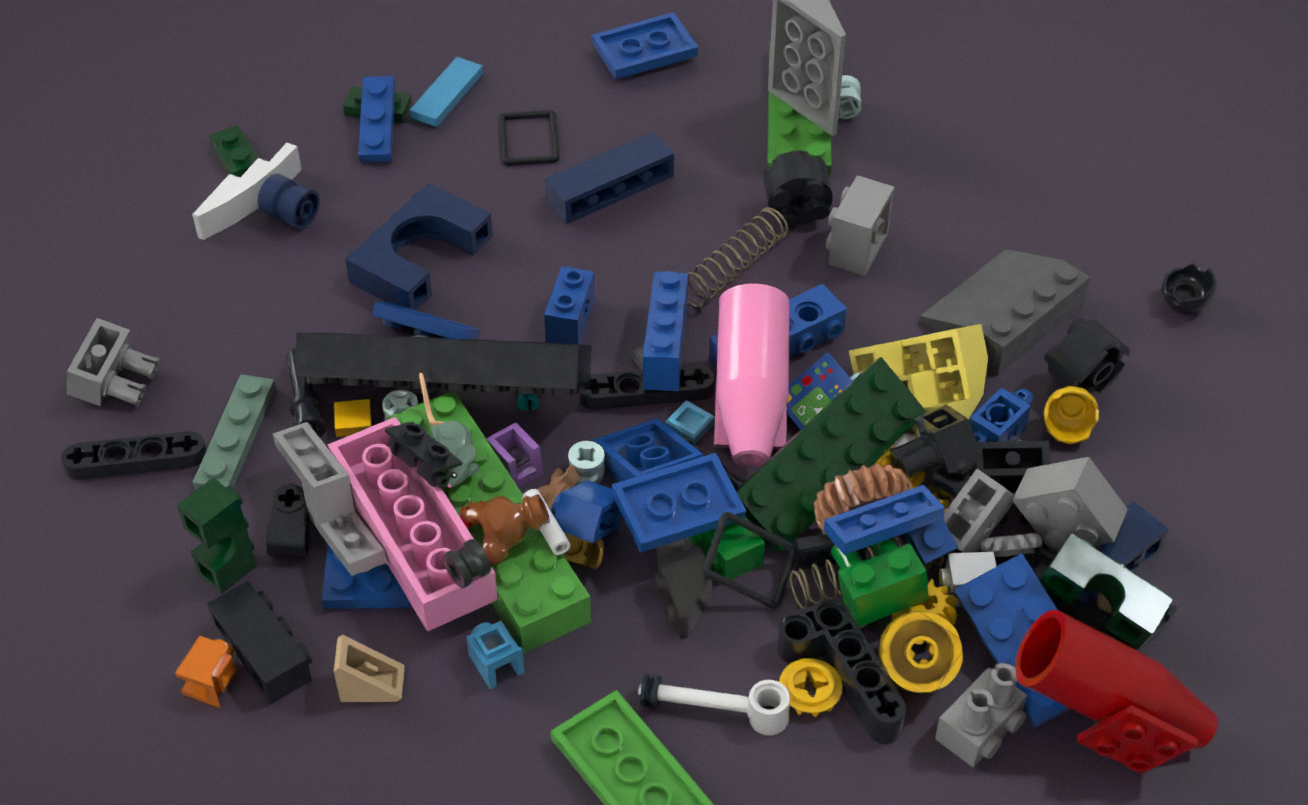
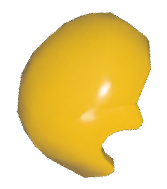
M1067 386L1053 392L1048 398L1043 412L1047 432L1056 441L1069 445L1087 440L1099 420L1096 399L1086 389L1075 386Z

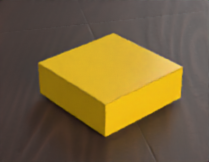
M370 399L334 402L336 437L350 436L372 427Z

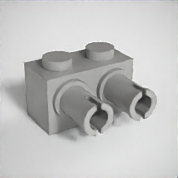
M96 318L67 370V394L101 406L103 400L109 395L138 406L140 400L143 399L146 385L119 377L117 374L124 368L153 379L154 373L157 372L160 358L131 349V345H129V329Z
M1006 663L997 664L995 666L996 670L994 668L991 670L988 667L939 718L935 739L973 768L983 757L987 759L992 758L1002 744L1001 738L1008 731L1012 734L1015 733L1027 716L1023 712L1027 695L1015 687L1017 682L1016 669Z

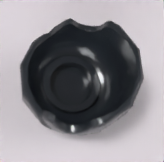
M1191 263L1184 268H1175L1167 273L1161 291L1166 303L1171 308L1183 313H1195L1210 304L1216 290L1217 281L1214 272L1210 268L1203 271L1194 263Z

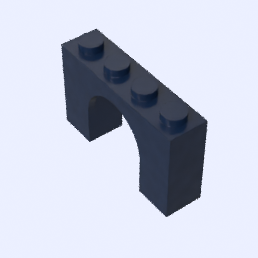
M428 183L423 189L415 193L401 209L394 212L390 219L378 230L373 231L369 238L357 249L350 252L345 259L349 283L385 302L417 310L432 296L430 272L400 257L397 253L411 242L421 239H437L447 242L473 256L493 237L491 213Z

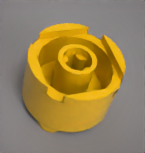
M908 612L895 618L885 628L879 643V659L890 679L899 686L912 692H932L947 686L958 674L963 661L962 644L956 629L945 618L930 612ZM925 641L927 643L925 650L930 655L926 660L919 658L915 662L913 660L915 653L911 650V647L914 643L921 645Z

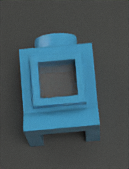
M502 621L492 625L488 622L481 623L472 630L471 635L466 637L468 655L490 690L497 687L495 669L507 663H510L517 676L525 673L523 648L517 646Z

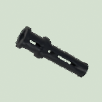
M293 348L286 353L285 359L293 394L289 408L292 416L295 417L296 423L294 426L307 422L319 438H321L326 432L325 421L320 417L322 403L320 398L314 394L313 384L307 383V376H295L296 348Z

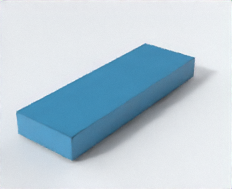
M456 57L410 109V118L438 127L483 75V65Z

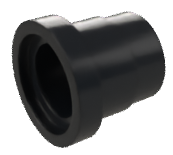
M938 467L928 489L950 500L951 504L972 474L969 472L949 474L943 468Z

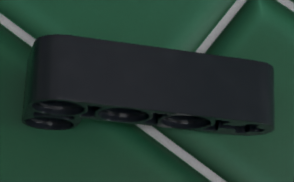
M828 600L785 616L780 622L777 647L779 656L790 664L800 659H815L822 656L824 661L838 672L842 680V691L868 735L874 741L882 744H889L898 740L902 734L905 702L846 606L838 601ZM861 685H869L872 688H866Z

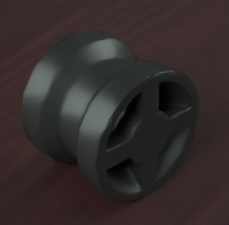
M474 539L464 542L460 550H450L443 555V562L449 575L457 586L462 589L471 585L473 578L477 576L484 577L492 571L486 553Z

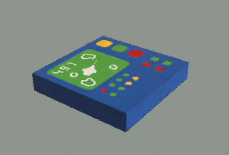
M827 352L789 384L786 413L801 430L853 380Z

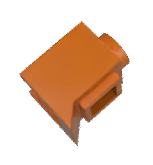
M199 636L175 672L177 678L186 681L181 689L182 695L221 709L218 694L224 692L236 673L232 657L235 652L234 648L224 640H211Z

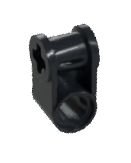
M284 485L274 492L270 523H268L266 534L268 556H307L310 519L308 517L303 488L298 485Z

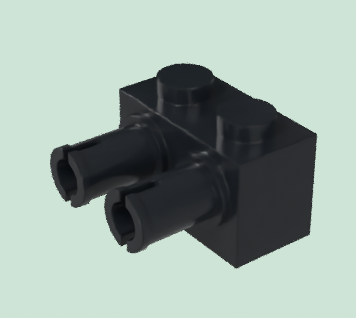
M947 404L914 418L919 431L918 438L894 449H889L894 465L897 469L903 470L908 479L935 466L943 468L949 474L963 473L972 469L975 462L983 459L968 418Z
M1049 441L977 442L983 459L974 463L971 474L978 468L1008 491L1016 492L1028 468L1051 464ZM1021 513V522L1029 524L1028 520ZM1007 514L1003 516L998 524L1007 521Z

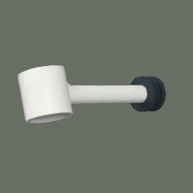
M648 674L644 675L642 684L638 689L640 706H646V703H648L649 707L650 703H652V708H657L660 700L745 712L747 717H749L751 727L762 735L771 736L779 734L787 727L789 722V692L782 683L775 680L758 682L750 690L749 697L662 685L661 676H656L654 679L652 675L650 679ZM773 706L775 709L767 710L762 707Z

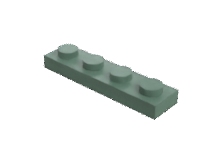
M240 374L193 480L195 491L213 477L225 487L229 485L234 488L275 392L274 379Z

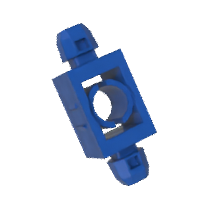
M1001 387L969 419L976 441H1013L1026 429L1033 394L1025 388L1016 390L1011 394Z

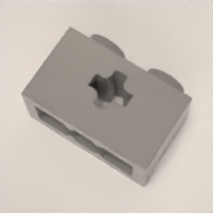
M978 468L945 511L943 519L958 549L964 553L978 552L981 548L980 542L989 537L1014 503L1012 501L1014 494Z

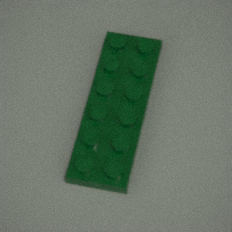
M882 357L875 359L736 490L746 509V516L754 525L792 543L816 520L814 502L817 500V493L824 490L826 483L834 482L835 476H843L849 472V469L852 471L859 470L862 465L869 468L915 424L914 418L925 414L927 411ZM767 540L777 553L785 550V548Z

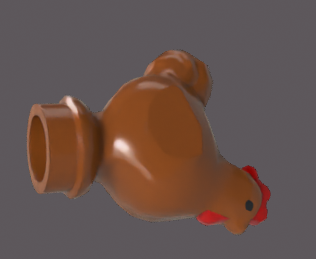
M539 494L532 497L525 496L521 504H514L504 496H497L486 502L474 503L470 501L467 506L461 508L459 516L466 528H470L472 525L482 526L485 535L481 547L486 553L490 564L493 565L503 562L508 557V551L522 541L529 527L539 530L541 526L550 523L547 508Z

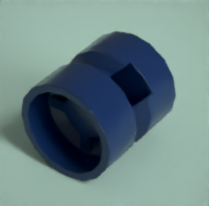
M275 173L268 177L261 186L257 203L258 208L262 212L281 219L284 223L297 229H304L313 222L318 213L320 196L317 191L303 184L298 185L294 180Z

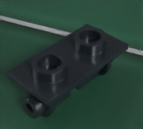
M413 421L385 428V432L391 437L389 440L391 453L400 458L410 468L416 467L419 460L416 473L424 478L432 487H445L450 480V476L447 475L449 469L461 466L463 463L446 446L437 442L425 432L422 426Z

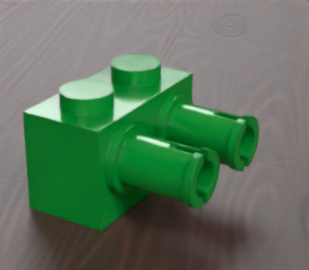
M893 538L870 545L876 557L865 561L861 560L857 551L844 555L836 545L831 549V555L841 569L838 571L842 600L858 627L929 600L927 572L911 544L898 548Z

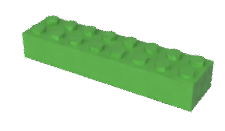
M450 391L429 400L435 421H457L466 426L471 434L473 446L477 451L476 458L472 463L478 464L479 471L453 487L448 488L445 486L442 488L457 514L460 516L461 508L467 506L470 501L474 503L486 502L497 496H504L514 504H521L522 492L455 391ZM424 403L388 417V419L396 417L400 424L413 421L422 426L425 432L433 437ZM472 525L467 529L473 539L481 546L485 535L482 526ZM529 527L522 541L508 551V557L503 562L495 565L491 564L495 572L498 598L497 601L491 604L517 646L523 648V654L591 623L589 593L563 554L555 555L540 530Z

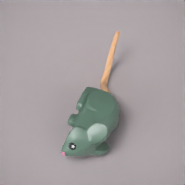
M419 373L425 410L431 425L432 436L463 462L461 466L449 469L447 475L450 476V480L446 486L450 488L479 471L478 464L472 463L476 458L477 451L473 446L471 434L466 426L457 421H435L429 403L424 376L422 373Z

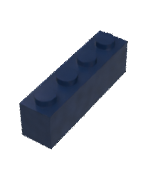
M654 132L648 133L545 178L546 203L567 225L674 177V152Z

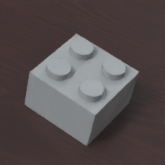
M857 175L851 187L846 186L840 199V206L832 209L828 219V226L832 227L825 247L826 250H829L828 265L866 276L888 236L894 186Z
M1090 457L1028 468L1012 500L1037 534L1042 537V540L1051 552L1059 551L1071 533L1080 539L1090 542L1092 545L1114 542L1128 510Z

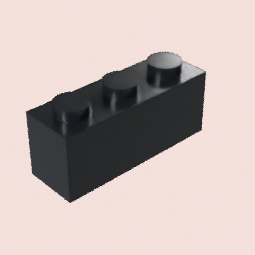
M246 581L207 603L214 627L224 641L234 648L235 656L270 705L312 681L308 665L313 661L307 648L302 642L297 645L291 638L293 634L288 623L282 616L278 618L274 616L271 612L273 611V606L263 590L257 593L251 583Z

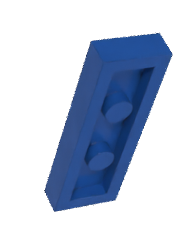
M394 76L363 77L358 153L360 162L392 161L396 87Z
M375 302L372 316L383 319V325L402 329L403 325L413 327V334L433 338L434 334L445 338L478 340L480 333L478 328L390 302Z
M922 485L825 519L824 532L845 555L944 519L945 507Z

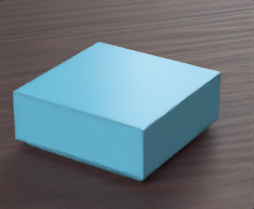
M686 400L666 420L665 425L680 437H688L693 441V445H695L713 427L715 416Z

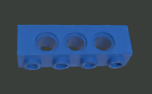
M824 284L789 299V359L800 353H806L814 346L829 339H834L844 332L847 308ZM718 334L710 337L709 361L716 369Z

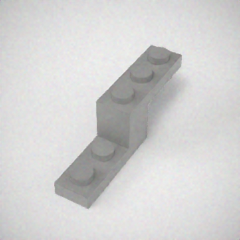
M305 422L273 433L276 448L302 481L309 519L349 574L353 576L361 572H367L376 566L387 563L385 550L355 512L348 473L311 426Z

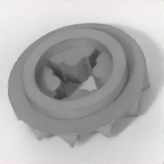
M1036 533L990 537L980 542L981 551L994 552L995 557L1035 553V547L1043 546L1042 537Z

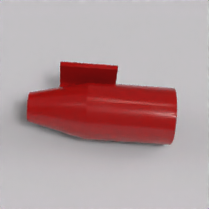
M1050 610L1042 614L1028 629L1020 644L1015 663L1018 682L1098 722V724L1078 734L1077 742L1093 749L1099 755L1108 756L1126 765L1132 771L1143 774L1192 748H1203L1210 743L1216 733L1218 726L1216 714L1159 661L1058 610Z

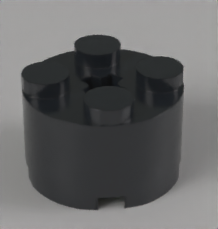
M802 150L786 152L772 160L773 165L768 171L765 169L763 173L768 208L779 211L787 221L788 228L796 224L825 219L830 214L829 208L833 201V194L824 160L819 156L817 158L809 156L807 151ZM775 213L780 219L783 227H786L782 218L777 213Z
M1079 318L1070 325L1067 331L1068 335L1060 344L1052 346L1046 352L1044 361L1048 363L1049 373L1064 387L1075 386L1086 389L1088 392L1095 389L1098 393H1101L1122 372L1126 364L1121 359L1123 354L1129 356L1130 350L1097 320L1085 321L1083 318Z

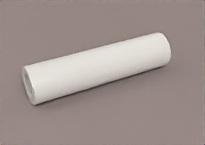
M537 489L528 490L522 496V501L527 495L532 497L537 494L541 496ZM544 501L550 523L541 526L539 530L555 555L564 554L569 550L570 542Z

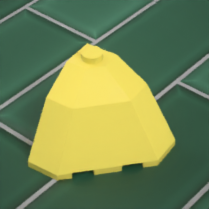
M981 324L849 351L853 375L862 372L875 359L882 357L927 411L926 413L947 404L969 420L984 393L988 354ZM914 424L911 428L916 432L914 436L918 438L919 431L916 424Z

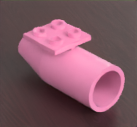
M764 284L738 285L726 290L719 299L714 448H730L733 462L739 466L749 468L761 467L770 459L772 450H779L786 444V412L789 396L790 301L788 296L781 290Z

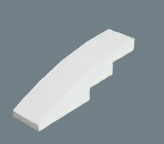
M286 143L269 162L258 158L241 178L229 174L192 214L198 238L205 240L257 210L260 188L271 175L278 173L293 179L302 170L298 147Z

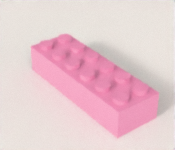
M394 417L328 444V449L348 473L355 511L385 550L387 565L428 632L497 601L495 572L491 567L492 571L490 574L484 577L477 576L473 578L471 585L462 589L457 586L449 575L443 562V555L450 550H460L463 543L473 539L442 488L438 486L432 487L424 478L416 473L419 460L416 467L410 468L400 458L391 453V447L389 446L391 437L385 432V428L401 425L398 419Z

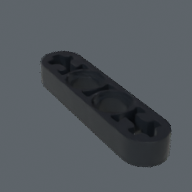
M703 365L682 366L680 382L683 381V387H680L679 384V391L643 390V370L593 374L590 376V387L580 389L579 400L585 408L593 410L685 402L686 400H703L710 397L714 392L715 375L711 369ZM696 381H701L702 385H697ZM628 384L639 388L634 393H625L620 389ZM610 388H614V393H610ZM591 390H597L598 394H592Z
M185 431L77 443L67 447L62 452L61 461L65 473L70 478L82 480L194 467L201 464L206 453V447L203 437L199 433ZM192 447L191 451L187 452V448ZM157 448L162 450L157 457H144L145 452L150 449ZM170 448H172L173 454H170ZM121 452L126 454L118 462L107 461V458L113 453Z

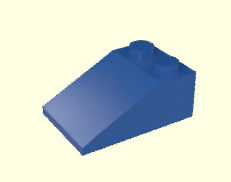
M657 418L593 439V442L603 448L605 455L604 464L616 483L703 457V453Z

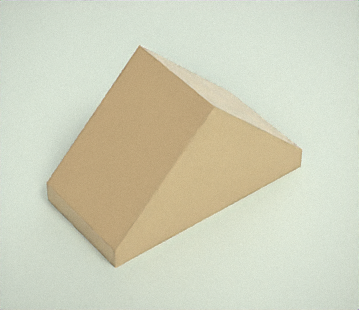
M345 635L339 636L337 639L334 675L340 702H397L401 700L405 665Z

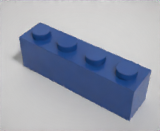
M674 271L654 272L643 351V390L679 391L688 313V273H677Z

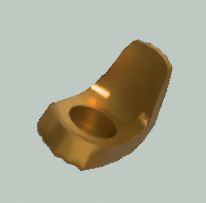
M564 532L570 542L569 550L563 554L565 559L596 570L603 560V539L601 538L591 543Z

